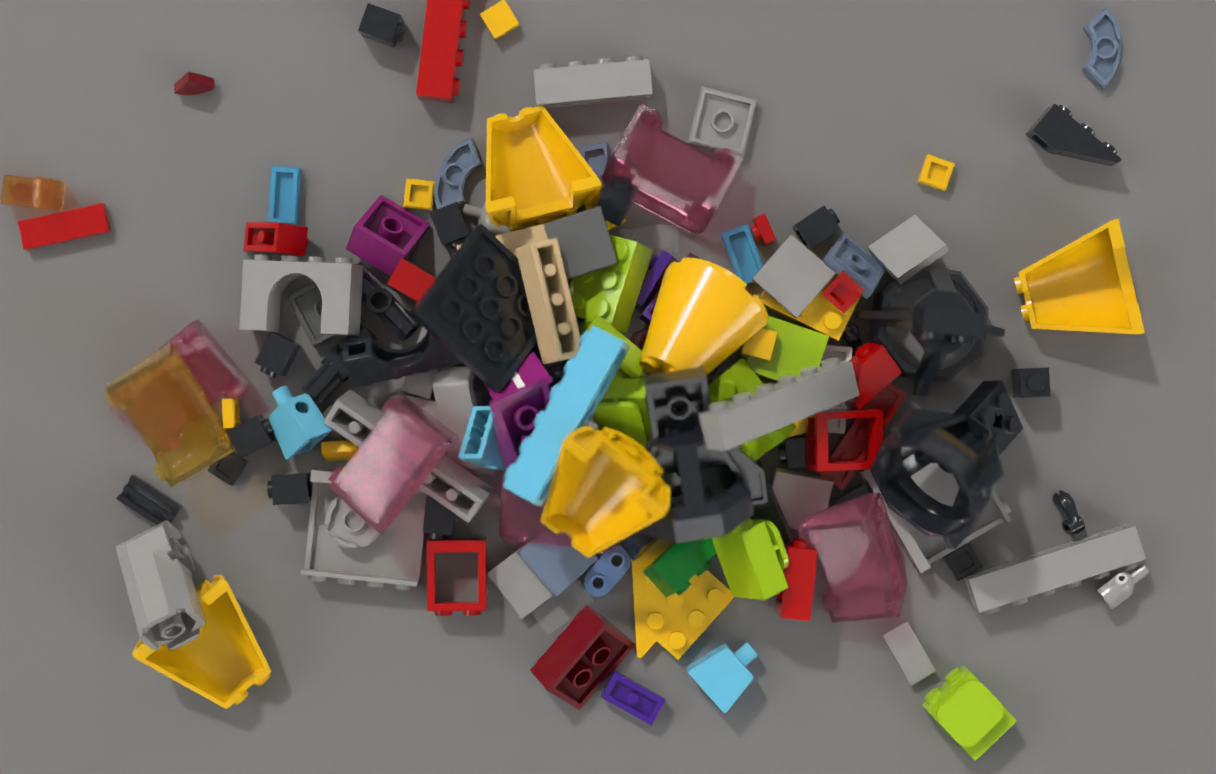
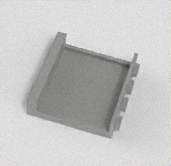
M902 447V458L915 449ZM930 463L911 476L913 481L930 497L945 505L953 506L959 486L954 475L943 471L938 463ZM870 469L858 471L916 571L923 573L931 568V563L956 550L948 549L942 537L924 535L890 510ZM994 489L992 490L991 499L979 521L957 548L1002 522L1009 523L1012 521L1008 515L1011 512L1009 505L1003 497L998 498Z
M325 469L311 470L310 482H313L305 566L301 570V575H309L308 580L320 582L326 581V577L337 578V583L355 584V580L366 581V586L383 587L384 583L395 584V589L412 590V586H418L421 578L425 533H423L426 498L429 495L403 477ZM350 491L364 492L375 498L381 506L384 516L383 530L377 540L369 546L359 549L344 548L335 543L325 525L326 511L331 502L338 496Z

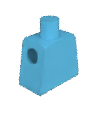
M287 385L272 392L278 407L269 416V421L286 460L311 451L332 431L331 427L324 423L325 418L308 394L304 393L293 397Z
M473 406L458 458L487 470H506L498 449L490 406Z
M748 642L735 653L724 643L690 664L686 669L689 675L725 714L753 680L754 675L747 665L758 656V653Z

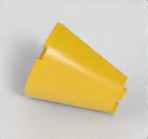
M543 105L523 108L519 115L515 117H509L505 113H500L487 118L486 212L493 225L498 228L505 225L509 227L510 231H517L576 214V209L583 204L590 206L597 198L602 187L600 179Z
M1119 218L1107 222L1019 271V277L1014 278L1017 294H1024L1026 305H1021L1024 322L1030 321L1031 329L1122 334L1145 333Z
M683 258L678 263L673 261L665 270L639 366L649 373H658V371L670 372L704 366L707 375L767 324L769 320L767 310L758 295L752 297L744 289L747 284L727 269L697 258Z
M591 426L581 427L571 432L562 443L540 522L556 534H567L571 538V546L587 558H590L662 518L669 508L670 488L669 485H664L661 477L664 472L658 462L634 439L606 427L602 431L593 430Z
M218 574L212 578L214 582L210 583L206 579L195 586L205 620L204 626L199 627L200 634L197 639L177 649H168L167 644L159 645L160 650H152L139 640L132 652V656L219 706L228 709L232 704H240L247 697L248 692L246 690L253 684L257 686L264 684L271 676L270 673L272 671L228 581L223 575Z

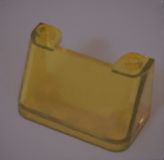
M172 343L160 348L106 386L107 392L104 395L113 409L118 407L121 411L125 410L155 455L157 465L153 469L162 482L166 480L170 487L175 486L233 452V444L226 433L229 431L228 428H223V420Z

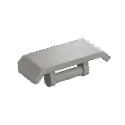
M467 366L446 367L434 376L432 385L447 456L475 476L494 475L495 470H487L458 458L473 406H483L481 400L483 396L481 389H473L475 374Z

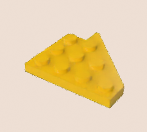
M658 539L637 560L633 561L631 559L636 649L639 659L657 641L679 660L734 598L731 590L709 570H706L700 576L695 574L689 580L691 586L678 596L675 593L665 597L643 572L672 543L663 539Z

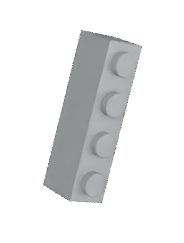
M640 55L626 57V61L614 62L613 58H603L597 60V64L585 65V61H572L568 63V67H557L556 64L549 63L539 65V69L533 70L536 105H543L545 109L652 99L653 95L650 59L643 60V56Z

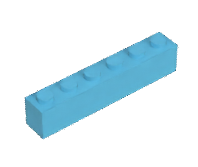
M594 325L590 331L587 330L582 335L579 341V351L575 358L571 357L564 368L565 376L561 383H557L551 390L549 395L551 401L546 410H542L537 415L533 433L530 437L524 439L519 448V453H521L515 464L513 463L508 467L504 475L506 481L503 487L540 507L548 496L564 439L574 430L587 426L630 349V346L624 341Z

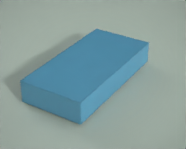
M271 166L268 222L298 226L301 168Z
M745 224L721 233L720 235L735 275L747 285L755 283L752 278L763 267V263L749 225Z

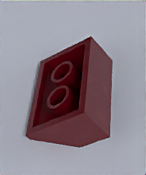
M586 604L549 649L538 659L530 671L547 691L580 710L636 644L603 615Z

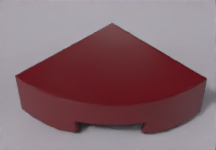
M187 72L174 84V94L197 95L208 92L215 88L214 78Z

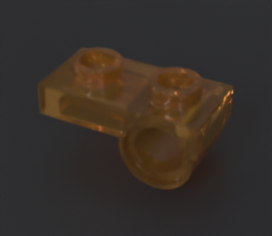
M4 175L1 204L62 211L65 182L42 177L30 178Z

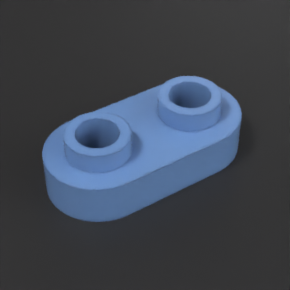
M613 545L607 548L586 573L584 587L590 595L602 597L608 594L629 569L631 558L621 545ZM613 556H621L622 563L617 566L612 564L611 559ZM600 577L603 579L604 584L602 587L597 588L593 585V580Z

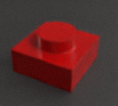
M765 213L752 219L753 225L750 226V230L756 242L761 241L762 245L766 246L776 240Z
M842 271L822 295L844 314L865 290L847 273Z

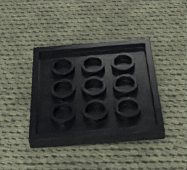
M482 224L474 228L408 313L494 392H501L537 343L518 258Z

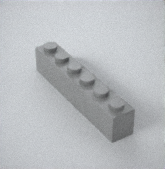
M829 358L823 360L820 367L810 366L801 369L800 374L797 376H782L778 378L779 383L759 385L755 388L756 392L754 393L745 392L734 395L731 402L722 401L711 404L709 406L710 410L699 414L707 450H729L859 396L852 361L840 362L839 358Z
M348 390L336 400L324 420V423L468 523L477 514L493 490L488 484L352 390Z
M1124 524L972 573L964 578V582L973 609L979 613L983 612L984 615H989L1000 611L999 606L1010 603L1011 606L1028 602L1027 597L1038 594V597L1052 595L1055 593V588L1066 586V588L1080 586L1083 584L1082 580L1086 578L1101 579L1111 575L1110 571L1120 568L1121 571L1136 568L1138 566L1137 562L1146 560L1136 526Z

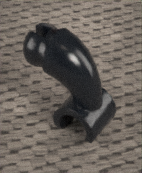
M849 324L845 327L842 335L847 343L853 347L854 352L852 353L855 356L857 349L863 344L859 328L855 324Z
M1062 490L1059 491V494L1055 492L1053 502L1067 517V520L1062 522L1063 529L1065 531L1070 530L1072 536L1085 530V523L1078 515L1071 495Z

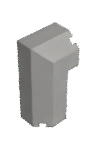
M168 520L115 546L140 640L152 650H160L159 645L167 644L168 649H177L197 639L200 634L199 627H203L205 624L191 576L192 572L195 571V566L190 550L186 544L184 546L180 544L178 539L182 536Z

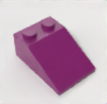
M545 378L536 380L489 402L498 449L506 471L519 458L521 454L519 453V448L524 439L530 437L533 433L537 415L542 410L545 411L551 401L549 399L550 391Z

